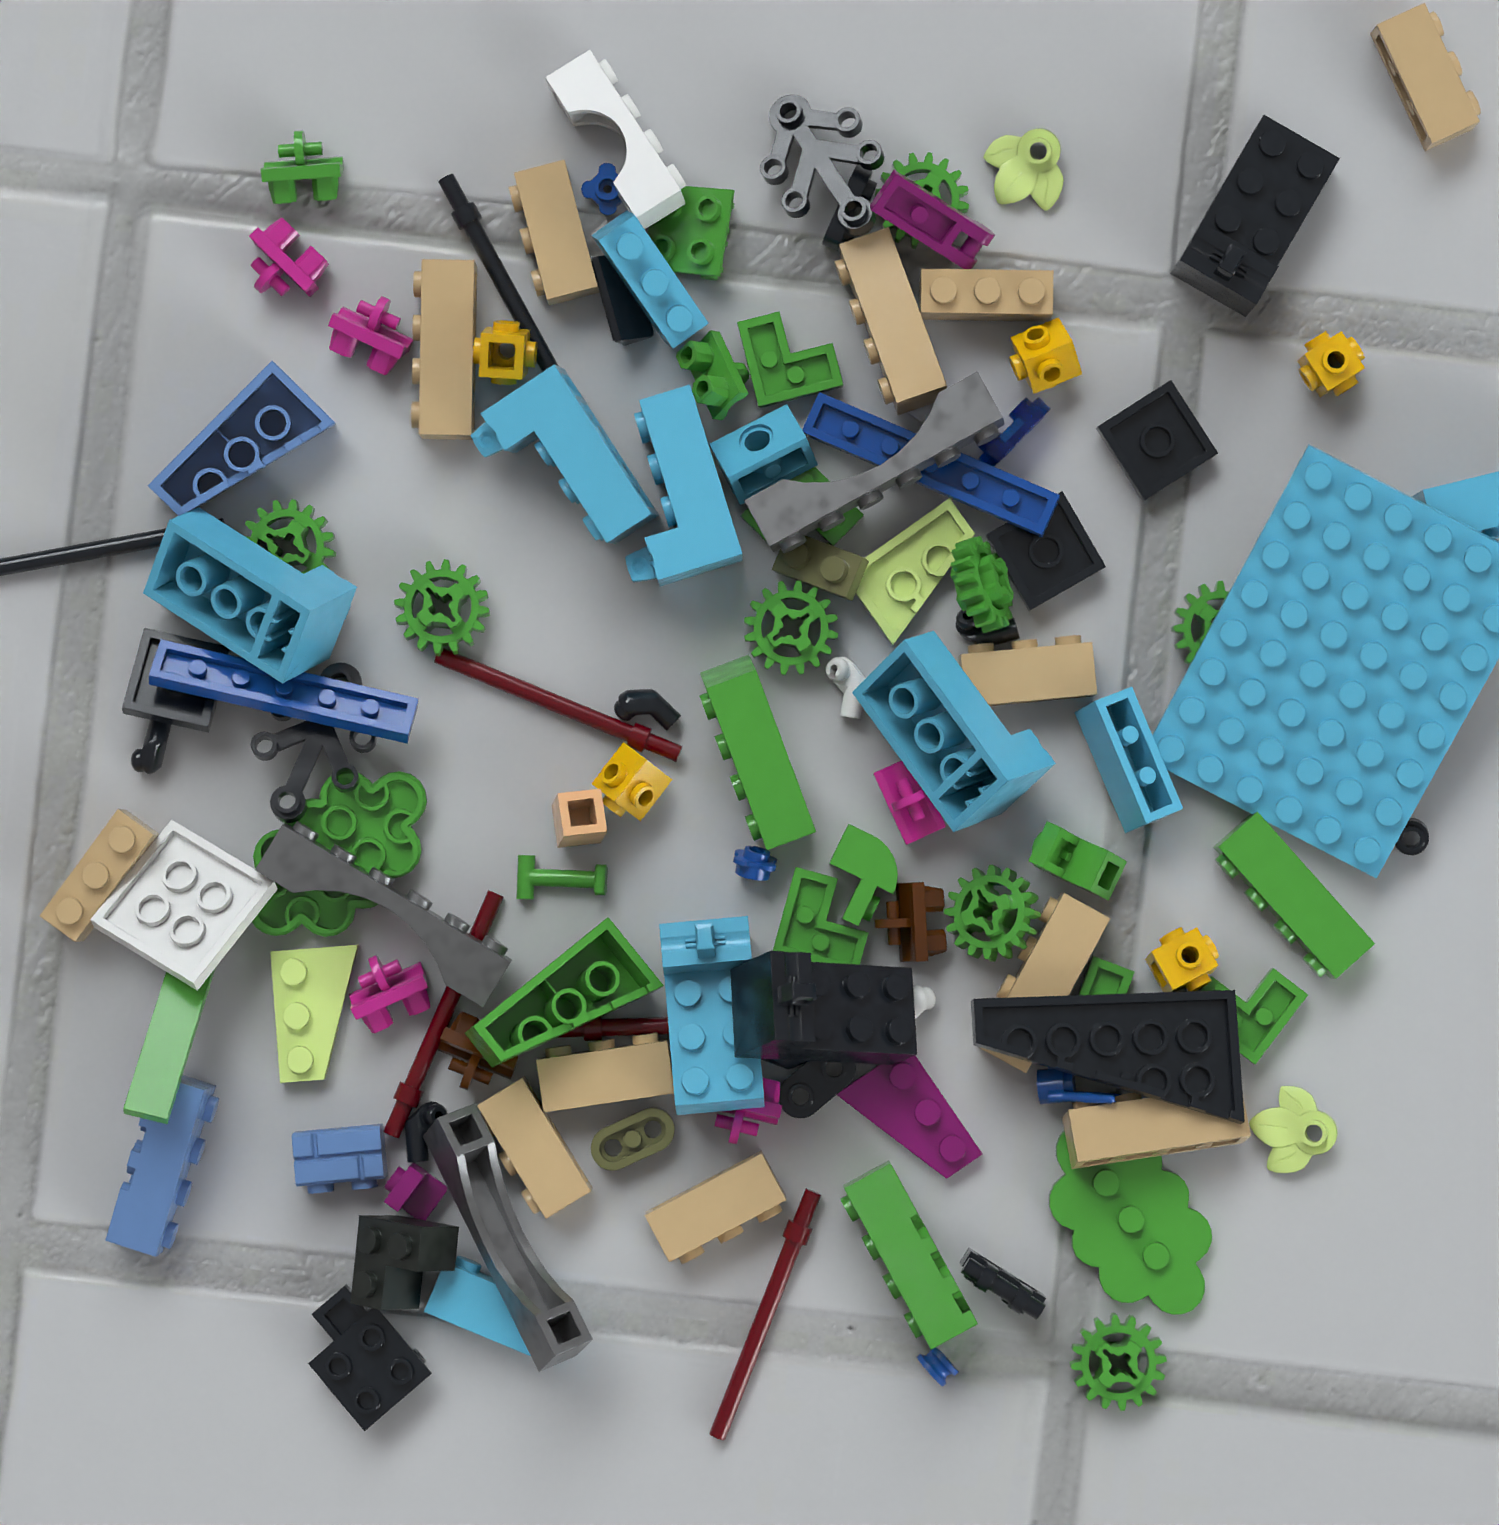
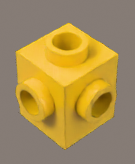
M1059 317L1041 325L1032 326L1026 331L1010 337L1015 352L1014 355L1009 356L1012 370L1018 381L1023 379L1027 381L1033 394L1053 388L1064 381L1082 374L1074 343Z
M496 320L493 321V327H486L481 332L480 338L475 337L473 363L479 364V377L491 378V383L499 385L517 384V379L523 380L528 374V367L535 368L537 359V342L530 341V330L519 329L520 322ZM502 343L514 346L515 355L508 358L501 354L500 346Z
M1327 331L1304 345L1308 352L1297 361L1301 366L1298 371L1306 386L1311 391L1316 390L1320 398L1332 390L1336 397L1359 383L1355 376L1365 369L1361 362L1365 359V356L1353 337L1346 338L1342 331L1330 337ZM1333 353L1341 365L1340 368L1335 369L1329 366L1327 362L1329 354Z
M623 742L591 784L597 789H601V792L605 794L602 798L603 804L619 817H622L627 811L641 822L672 779Z
M1180 927L1159 939L1162 946L1151 951L1145 958L1163 992H1178L1183 988H1186L1187 991H1197L1212 982L1209 975L1219 966L1215 960L1219 958V954L1213 941L1208 935L1202 936L1197 927L1187 933Z

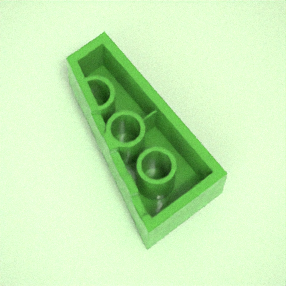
M749 654L700 672L707 693L699 695L708 720L717 717L722 733L714 737L723 760L732 758L737 774L730 776L738 800L747 798L752 814L745 816L753 840L762 838L766 850L815 833L813 821Z
M607 917L467 1030L465 1035L490 1066L494 1067L641 999L664 985L610 918Z
M888 1160L844 1184L843 1187L847 1195L840 1200L852 1222L860 1218L868 1234L861 1238L872 1259L875 1261L881 1257L889 1273L882 1277L894 1299L902 1296L910 1312L904 1314V1317L915 1338L923 1335L932 1350L977 1325L978 1323L890 1161Z

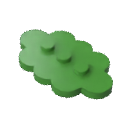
M348 771L342 772L338 776V782L347 785L352 782L354 775ZM401 771L391 772L372 783L364 775L358 773L359 785L355 790L348 793L337 790L331 776L321 787L319 799H306V813L298 822L316 831L319 834L316 841L331 850L334 844H337L357 857L354 864L369 873L371 868L375 867L392 878H398L412 872L419 863L422 854L421 840L412 826L425 812L427 795L421 781L412 774ZM296 822L287 824L293 827ZM272 830L265 834L256 844L253 854L255 868L279 830ZM276 883L277 891L261 909L252 923L264 934L272 936L286 935L301 924L316 935L324 937L334 936L350 926L357 909L373 908L378 904L364 897L341 891L312 890L292 893Z
M1063 1131L1056 1143V1158L1065 1174L1052 1185L1049 1193V1208L1053 1217L1062 1226L1073 1230L1071 1246L1075 1255L1083 1263L1098 1267V1280L1101 1287L1114 1300L1121 1303H1134L1149 1296L1151 1301L1161 1311L1171 1315L1185 1314L1194 1310L1201 1302L1205 1293V1280L1196 1262L1208 1252L1212 1242V1230L1207 1219L1200 1212L1188 1207L1189 1190L1185 1181L1176 1173L1162 1169L1161 1156L1071 1169L1065 1132Z

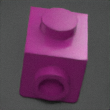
M413 1162L406 1171L399 1166L383 1188L390 1193L384 1200V1203L397 1212L403 1209L415 1219L427 1220L447 1192L448 1187Z

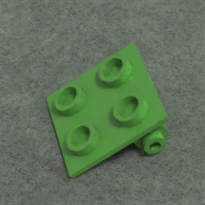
M686 186L681 189L686 204L649 226L648 235L674 273L701 275L700 278L717 281L724 270L722 264L725 247L728 246L726 240L727 235L730 234L729 222L731 211L735 205L733 203L735 190Z

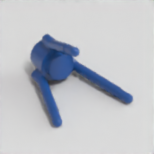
M1049 1067L1048 1069L1037 1070V1091L1041 1105L1067 1102L1112 1104L1116 1102V1096L1122 1095L1105 1092L1076 1091L1075 1075Z

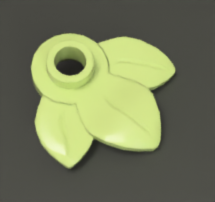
M1036 128L1026 132L1022 137L1004 135L991 143L983 158L994 167L1000 168L994 183L995 197L999 204L1015 203L1026 198L1029 194L1045 211L1055 204L1063 189L1064 182L1062 172L1057 165L1061 155V146L1055 134L1047 129ZM1036 142L1043 143L1047 148V154L1042 159H1036L1031 154V146Z
M1281 1086L1279 1092L1280 1107L1269 1108L1259 1112L1250 1120L1249 1125L1253 1133L1262 1142L1273 1147L1268 1157L1267 1169L1276 1173H1291L1303 1169L1313 1155L1329 1151L1337 1140L1338 1130L1331 1116L1325 1112L1318 1111L1315 1100L1309 1092L1295 1086ZM1310 1125H1317L1321 1128L1322 1138L1319 1141H1312L1308 1137L1307 1129Z

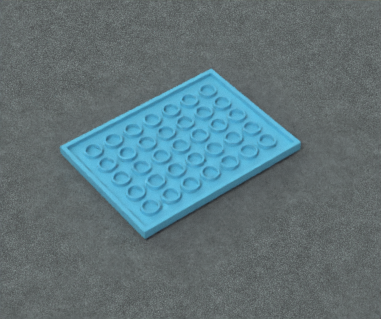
M1308 444L1152 734L1166 769L1251 814L1258 812L1266 822L1377 878L1499 659V541Z

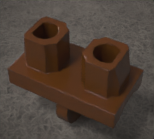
M924 882L896 884V901L886 902L887 919H875L874 925L875 928H887L888 945H899L900 962L929 961L928 956H934L947 951L944 929L927 930L926 922L927 912H943L945 906L944 890L942 888L925 886Z
M460 1012L451 1028H444L438 1051L453 1057L448 1069L463 1075L459 1087L468 1091L473 1079L489 1085L493 1073L511 1080L519 1057L516 1056L497 1066L491 1067L465 1035V1032L479 1022L480 1019L468 1013Z

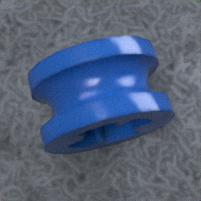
M938 1347L930 1349L926 1355L920 1353L916 1357L942 1387L946 1384V1377L952 1374L955 1376L959 1373Z

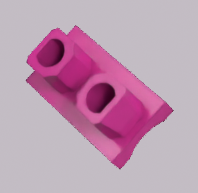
M282 217L268 226L264 232L257 227L249 235L254 244L274 262L268 266L260 257H257L250 266L260 275L254 284V288L259 293H263L272 287L278 294L283 296L290 289V286L281 278L283 273H285L311 297L319 289L315 282L322 276L329 263L312 246L295 262L292 261L284 252L300 235Z
M384 296L379 298L375 306L361 300L356 312L342 307L338 314H332L328 324L329 327L334 328L329 346L331 351L351 358L357 349L359 341L373 347L366 365L383 375L390 373L398 360L410 351L413 339L395 331L401 318L388 313L391 300Z
M902 761L873 773L906 845L946 827L941 814Z
M374 955L368 958L372 971L357 977L362 988L349 994L352 1005L350 1009L355 1019L362 1018L363 1022L374 1034L393 1024V1018L387 1006L402 1000L409 1016L417 1015L430 1008L427 992L428 982L421 962L402 970L398 959L382 965L379 957Z
M763 1078L765 1107L720 1111L732 1114L734 1118L717 1114L714 1126L731 1130L728 1143L737 1145L740 1133L757 1137L759 1124L743 1120V1117L773 1125L778 1124L783 1106L778 1104L780 1082Z

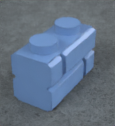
M383 1124L306 1130L292 1133L296 1187L307 1186L308 1194L334 1191V1183L351 1182L352 1190L378 1187L377 1179H385L388 1176Z

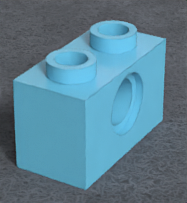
M787 404L709 444L725 479L740 505L745 503L744 500L782 479L790 480L818 465L807 437Z

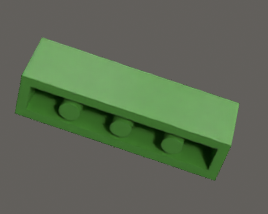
M1258 812L1247 816L1213 847L1219 853L1215 861L1231 879L1238 875L1249 887L1244 892L1247 898L1258 910L1262 912L1268 908L1278 921L1273 925L1274 928L1290 945L1295 941L1301 945L1308 953L1303 957V960L1318 977L1321 978L1326 973L1329 978H1338L1375 945L1372 939Z

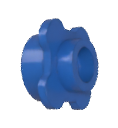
M603 163L599 166V173L591 181H585L582 184L581 191L585 198L592 199L599 206V210L603 215L610 216L617 211V206L622 201L613 183L618 177L616 167L611 163ZM606 185L611 186L612 191L610 193L604 192L603 189Z
M745 846L744 850H735L733 862L736 863L735 873L739 876L756 881L769 880L770 873L776 871L777 866L775 864H777V858L771 856L769 850L758 846Z

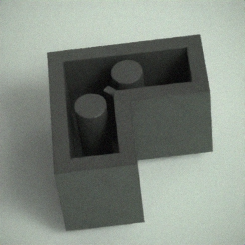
M359 1215L350 1304L379 1310L419 1309L423 1271H455L459 1226L399 1215Z

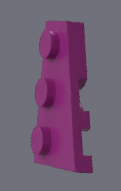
M916 1056L893 1065L878 1064L836 1094L946 1179L983 1154Z

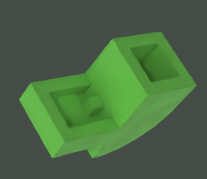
M1048 821L1043 831L1035 838L1032 854L1028 860L1035 867L1108 901L1127 863L1126 860L1114 853L1085 841Z
M848 824L829 864L860 878L842 916V919L859 926L861 919L870 922L881 898L873 895L876 888L878 887L893 894L897 884L898 873L893 854L880 839Z

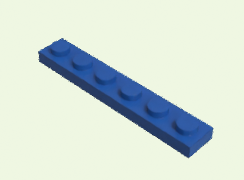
M821 392L818 393L802 429L805 436L877 467L897 454L917 434ZM961 453L958 459L943 467L938 468L937 464L934 463L920 471L922 478L915 482L1040 537H1043L1060 499V495L963 453Z
M160 639L149 673V685L408 744L418 709L419 698L306 672L282 684L244 658Z

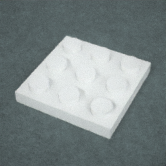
M170 820L90 920L97 930L198 991L278 888L274 881L257 872L254 868L182 825Z

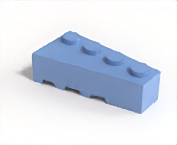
M271 361L150 482L148 487L180 516L200 507L336 425V423L276 363Z
M183 1075L168 1124L140 1118V1131L145 1132L143 1140L138 1139L131 1150L126 1170L127 1173L131 1174L129 1183L124 1181L120 1188L105 1241L155 1257L163 1252L164 1247L168 1249L172 1247L179 1226L178 1223L172 1221L177 1206H185L192 1187V1182L186 1180L191 1163L198 1165L204 1151L206 1140L200 1138L205 1121L211 1123L218 1108L220 1098L213 1096L216 1085Z

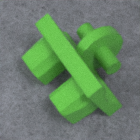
M303 130L294 131V144L278 145L279 158L295 157V160L264 162V168H261L262 182H268L273 204H282L297 201L296 180L312 179L314 200L337 199L339 177L343 173L344 165L343 156L307 159V156L323 155L322 142L306 143L305 133Z
M710 330L699 342L690 340L677 352L676 358L681 369L691 370L695 379L692 393L696 402L707 405L712 419L723 420L727 416L730 407L749 394L744 384L748 381L750 374L745 364L733 361L719 331Z

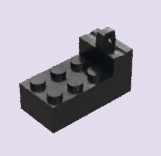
M1263 115L1170 274L1246 317L1263 295L1279 267L1278 264L1340 158L1268 116Z
M769 951L730 970L735 1058L893 1065L917 1055L912 968L811 962V953Z

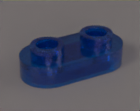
M1026 397L1008 415L1014 422L1003 433L1000 432L996 438L978 446L983 452L978 460L996 467L1048 414L1051 408L1040 397L1033 402Z

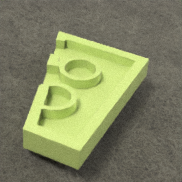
M950 498L865 557L869 563L856 591V595L892 646L949 570L951 562L955 561L951 553L953 549H956L955 544L972 538L975 534Z
M359 945L270 952L280 1083L326 1079Z

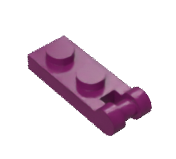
M893 170L870 205L871 211L963 269H972L978 261L975 257L983 245L988 246L995 236L986 226L969 218L896 170ZM962 231L968 237L962 246L959 247L953 244V242Z

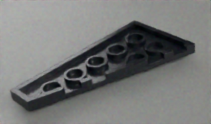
M1235 990L981 998L971 1000L974 1046L1238 1124L1245 1122Z

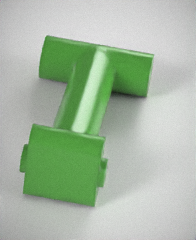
M518 855L516 899H534V886L594 888L595 895H606L608 867L607 865L596 864L595 871L535 869V855Z

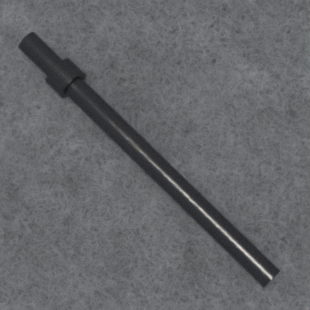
M453 173L443 177L438 183L454 210L451 215L459 230H465L513 320L520 322L519 329L530 330V341L537 342L536 362L541 371H545L554 364L558 366L479 221L482 219V216L475 203H469Z
M223 518L218 519L221 522L225 523ZM166 528L0 558V576L158 548Z

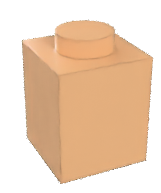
M601 789L557 793L551 805L557 848L601 843L607 833Z

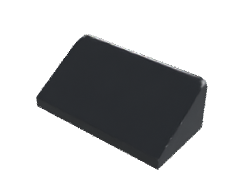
M606 256L593 257L591 263L613 341L626 346L654 336L650 320Z

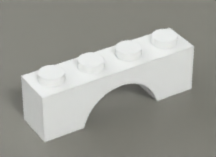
M588 50L545 77L552 94L574 127L581 125L603 126L617 133L626 143V160L620 174L613 183L626 209L637 217L644 229L686 204L681 189L686 187L682 176L673 163L667 167L664 165L658 155L664 151L660 142L650 128L645 132L642 131L635 120L641 114L628 94L622 97L618 94L613 84L618 82V79L606 59L598 62L591 50Z

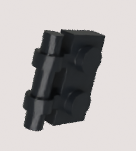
M971 1248L967 1249L960 1260V1264L963 1267L961 1273L964 1274L963 1277L984 1293L989 1290L1001 1297V1301L1006 1303L1007 1307L1016 1313L1024 1314L1025 1312L1036 1320L1039 1318L1046 1306L1044 1304L1046 1297L1043 1293Z

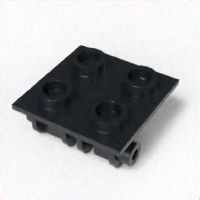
M374 1308L368 1311L308 1363L364 1431L432 1374L424 1364L426 1360L415 1348L412 1350L381 1311Z

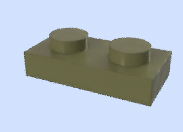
M805 536L806 542L792 551L783 553L781 549L779 550L772 567L773 571L853 601L869 563L862 556Z

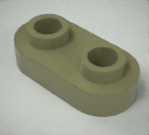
M645 1108L599 1130L591 1143V1155L596 1164L601 1168L610 1171L620 1170L665 1149L674 1137V1121L670 1114L661 1108ZM649 1121H656L661 1125L662 1131L657 1137H650L646 1134L645 1125ZM615 1139L621 1143L622 1150L618 1155L613 1156L606 1152L605 1144L608 1140Z

